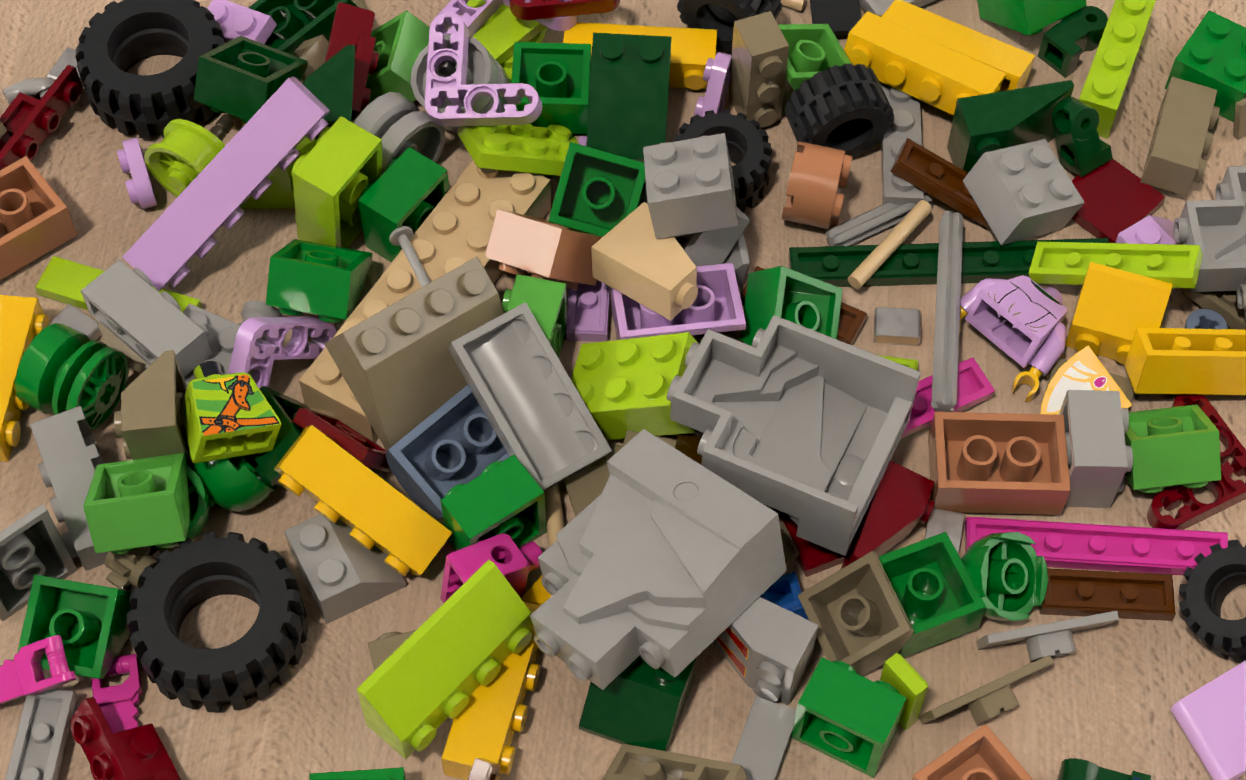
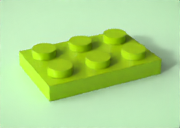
M531 124L458 126L457 130L458 136L476 166L485 169L561 176L570 142L579 144L568 128L555 124L549 125L548 128L535 127Z

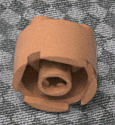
M798 141L786 192L787 201L783 207L782 220L829 229L830 225L837 226L844 198L843 194L837 193L838 187L846 189L853 156L845 155V150Z

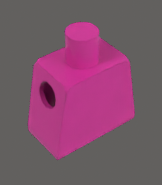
M505 533L454 551L446 556L440 599L444 604L488 559L498 567L521 598L525 592L528 573L540 567L538 557L542 554V551L533 541L518 548L512 538Z

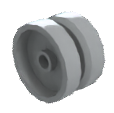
M451 34L445 35L447 48L453 49L450 45ZM469 36L466 85L509 84L506 71L476 38ZM428 45L419 53L412 67L410 83L415 99L424 108ZM451 60L442 62L438 66L437 75L440 77L451 76L456 71L457 63ZM488 96L480 97L474 103L473 111L479 114L487 113L493 107L494 100ZM501 97L502 104H507L505 98ZM444 99L443 104L436 107L440 113H444L446 107L452 104L449 99ZM459 106L462 112L465 113L464 106ZM443 126L446 130L457 133L458 126Z
M388 92L377 97L365 107L354 121V124L382 139V174L385 172L389 162L394 158H399L408 147L436 163L442 153L446 139L445 128L436 124L425 111H419V108L412 101L399 92Z

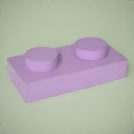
M212 0L207 7L214 15L215 21L220 24L225 43L243 36L265 44L277 26L271 16L228 0Z

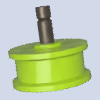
M222 115L215 126L208 131L188 120H172L164 129V139L161 143H154L145 151L144 160L153 177L168 192L178 197L226 146L222 141L226 134L235 126V122L229 116Z

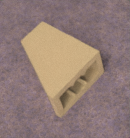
M643 202L591 247L594 278L671 321L679 312L689 308L694 303L698 294L697 267L674 237L656 239L647 203Z

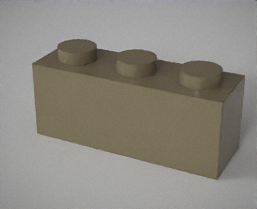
M771 11L734 21L729 98L737 114L740 112L747 115V121L754 119L760 124V127H767L774 122L780 121L782 118L789 45Z
M1175 77L1171 78L1161 102L1141 183L1187 196L1192 182H1201L1207 165V160L1201 159V156H1207L1214 136L1213 133L1207 131L1208 129L1213 130L1220 111V107L1214 106L1217 94L1216 89Z

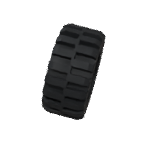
M114 0L105 6V11L102 14L97 12L88 22L90 28L85 27L78 39L79 44L76 47L75 58L89 104L94 113L100 116L103 123L111 128L117 127L118 132L129 136L137 133L139 138L153 139V135H162V138H164V129L172 120L183 119L193 123L199 121L204 123L212 117L213 111L208 108V105L194 100L199 56L225 44L220 24L215 21L214 15L207 8L200 7V3L195 0H123L119 3H116ZM170 54L182 57L181 61L174 67L158 74L142 76L127 73L129 68L135 63L150 56Z
M217 532L203 533L202 540L192 542L189 537L185 541L178 542L179 548L170 553L168 549H165L155 557L158 564L154 568L147 566L139 576L142 588L135 587L131 592L129 603L132 610L127 613V627L132 635L130 637L131 643L145 673L152 683L157 684L163 695L170 700L178 697L182 706L193 710L198 708L199 703L204 704L207 712H221L222 705L232 704L234 710L247 707L246 700L256 695L260 701L272 694L270 686L274 682L283 685L291 676L288 665H297L303 654L301 643L307 640L308 627L305 620L307 614L292 569L287 568L285 559L276 550L268 551L266 543L256 538H251L247 543L243 534L228 532L226 538H219ZM219 595H238L254 601L260 607L257 619L251 629L239 640L227 646L215 649H199L189 646L178 639L180 627L188 613L198 604L209 598Z

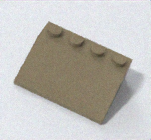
M475 257L330 339L324 345L387 451L468 385L448 351L450 343L504 314L495 286L479 258Z

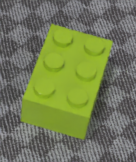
M342 116L339 117L331 128L326 127L321 131L314 148L307 156L301 155L292 168L297 236L300 240L348 248L363 230L358 205L360 194L366 186L374 184L382 175V139Z
M689 332L581 344L571 381L606 440L623 439L627 430L641 432L645 429L654 436L695 433V429L670 420L671 401L666 399L668 389L676 375L682 377L687 368L685 367V360L691 345L694 342L698 343Z

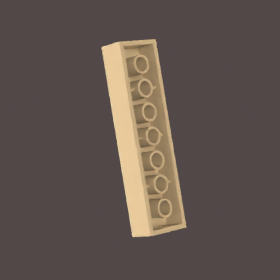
M472 160L410 240L430 282L478 257L494 285L504 271L499 270V261L486 258L485 253L497 209L544 219L552 208L550 179L536 173L478 168ZM403 250L392 261L333 338L422 288ZM325 347L299 380L304 403L313 411L335 417L371 441L376 442L378 439L376 432Z

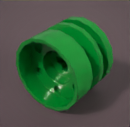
M54 323L45 327L34 337L24 352L15 379L16 396L22 403L44 414L56 415L81 406L92 431L106 421L119 403L121 393L124 391L129 373L128 359L123 352L107 347L101 341H91L86 334L65 324Z

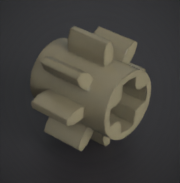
M145 546L134 548L122 554L108 552L105 558V566L112 571L108 574L106 580L117 588L132 592V589L135 587L142 588L139 576L147 566L154 568L158 564L154 558L160 551L154 547Z

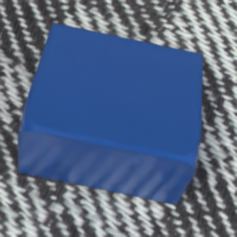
M795 572L782 575L760 596L809 620L798 598V594L802 593Z

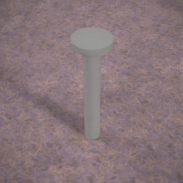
M408 226L399 227L390 234L389 240L392 245L401 246L421 287H424L431 282L410 243L414 233Z

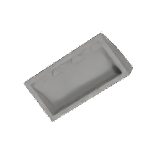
M526 302L450 343L449 353L509 457L515 455L543 491L548 490L612 452Z

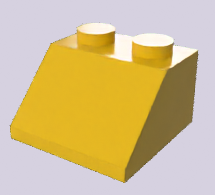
M1090 262L1074 308L1065 346L1080 351L1089 345L1095 355L1117 360L1125 365L1136 328H1160L1173 284Z

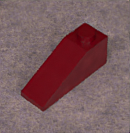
M890 460L845 556L841 569L871 551L876 552L878 557L883 555L908 537L918 522L924 525L935 504V501L929 499L935 481Z

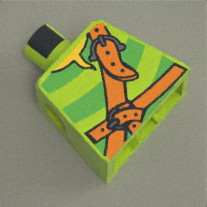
M206 361L199 364L194 370L196 379L188 383L182 404L184 423L193 463L272 451L281 427V421L251 375L245 372L223 375L219 364L215 361Z

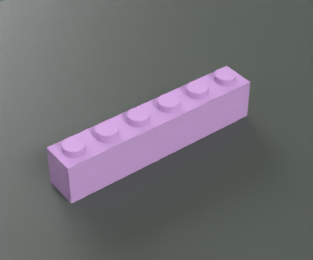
M295 77L288 78L122 258L134 269L138 268L144 272L158 291L168 284L175 288L190 273L191 270L186 267L188 262L195 255L202 259L218 243L213 237L223 225L228 230L231 229L245 214V211L240 207L247 199L252 196L255 200H258L273 184L268 177L279 166L285 171L301 154L296 147L306 137L313 141L326 128L328 123L323 118L330 110Z

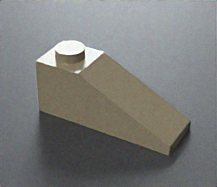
M622 744L603 780H748L742 765Z

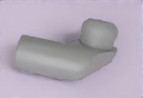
M27 78L2 91L10 105L20 92L31 97L40 95L42 98L55 80L53 78Z

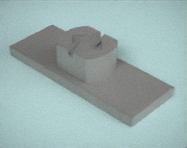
M1117 611L988 634L976 641L977 648L981 650L1026 641L1030 662H1035L1048 655L1051 658L1062 657L1076 653L1072 632L1107 626L1119 620Z

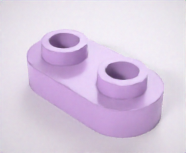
M718 52L715 59L708 58L703 75V80L707 81L708 85L705 97L699 96L694 116L698 114L704 117L705 111L714 110L715 114L722 113L730 84L732 55Z
M138 137L122 141L124 149L117 150V155L123 174L131 172L132 179L125 181L131 203L139 202L142 210L157 206Z

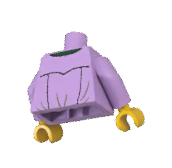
M1021 275L1009 280L986 278L960 299L959 334L961 332V320L965 317L967 322L1023 368L1029 364L1031 367L1029 371L1021 372L1016 376L1011 392L1013 394L1016 387L1020 384L1029 385L1032 390L1028 393L1025 402H1030L1035 398L1039 388L1038 379L1041 375L1046 376L1065 349L1066 327L1062 321L1067 314V309L1062 304V296L1057 289L1053 287L1043 289L1027 276Z

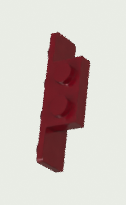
M340 2L336 6L324 63L346 45H355L352 122L360 113V110L363 111L369 103L371 89L365 86L368 74L373 75L375 72L379 52L373 51L376 38L371 37L375 13Z
M67 65L40 100L20 92L1 115L0 121L6 127L7 132L0 138V170L25 156L32 161L36 157L39 147L49 134L56 131L62 117L69 108L79 101L83 87L76 67Z
M90 697L82 701L70 719L71 732L74 740L81 745L90 763V770L94 780H181L152 723L112 733L96 699Z

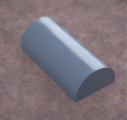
M468 385L386 452L388 465L403 489L422 509L439 519L443 518L440 500L445 498L450 489L461 483L467 484L477 478L491 463L504 461L509 458L507 451Z

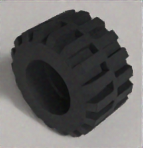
M679 0L677 4V10L681 13L679 17L682 23L688 26L687 28L717 30L716 51L722 50L726 54L731 55L734 21L769 11L772 12L776 20L782 9L781 0Z
M846 63L842 66L835 65L829 67L822 72L819 71L810 79L802 82L799 89L793 91L790 95L791 100L786 103L785 107L787 110L785 112L787 120L797 141L845 150V155L853 156L852 158L867 152L872 146L879 143L884 138L883 135L889 132L892 127L891 123L894 121L893 109L874 71L862 64L853 66V63Z
M714 110L705 111L704 117L698 114L691 117L690 124L684 123L679 128V134H675L673 142L725 133L730 161L736 164L731 166L736 206L743 213H745V206L750 208L756 206L758 198L764 197L769 183L772 147L771 143H768L769 136L766 131L759 130L760 124L754 119L747 121V115L740 112L737 115L730 114L731 110H722V113L715 114Z
M1228 540L1227 548H1222L1219 543L1210 546L1212 551L1210 555L1204 557L1200 553L1194 558L1198 564L1195 569L1187 567L1183 576L1188 580V584H1180L1179 594L1184 601L1179 602L1181 613L1186 617L1184 621L1209 650H1213L1217 656L1225 660L1230 656L1236 663H1242L1246 660V617L1238 620L1221 618V606L1229 592L1238 586L1246 584V545L1243 547L1239 540Z

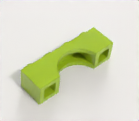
M1115 0L1079 97L1080 101L1097 110L1099 114L1097 132L1100 137L1106 139L1109 137L1156 0Z

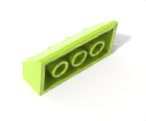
M488 559L357 688L366 725L405 760L415 750L418 752L424 750L437 734L436 729L448 717L451 719L457 717L467 706L469 696L480 685L486 686L491 683L498 675L501 663L512 652L514 654L520 653L529 644L533 636L531 611L492 561Z

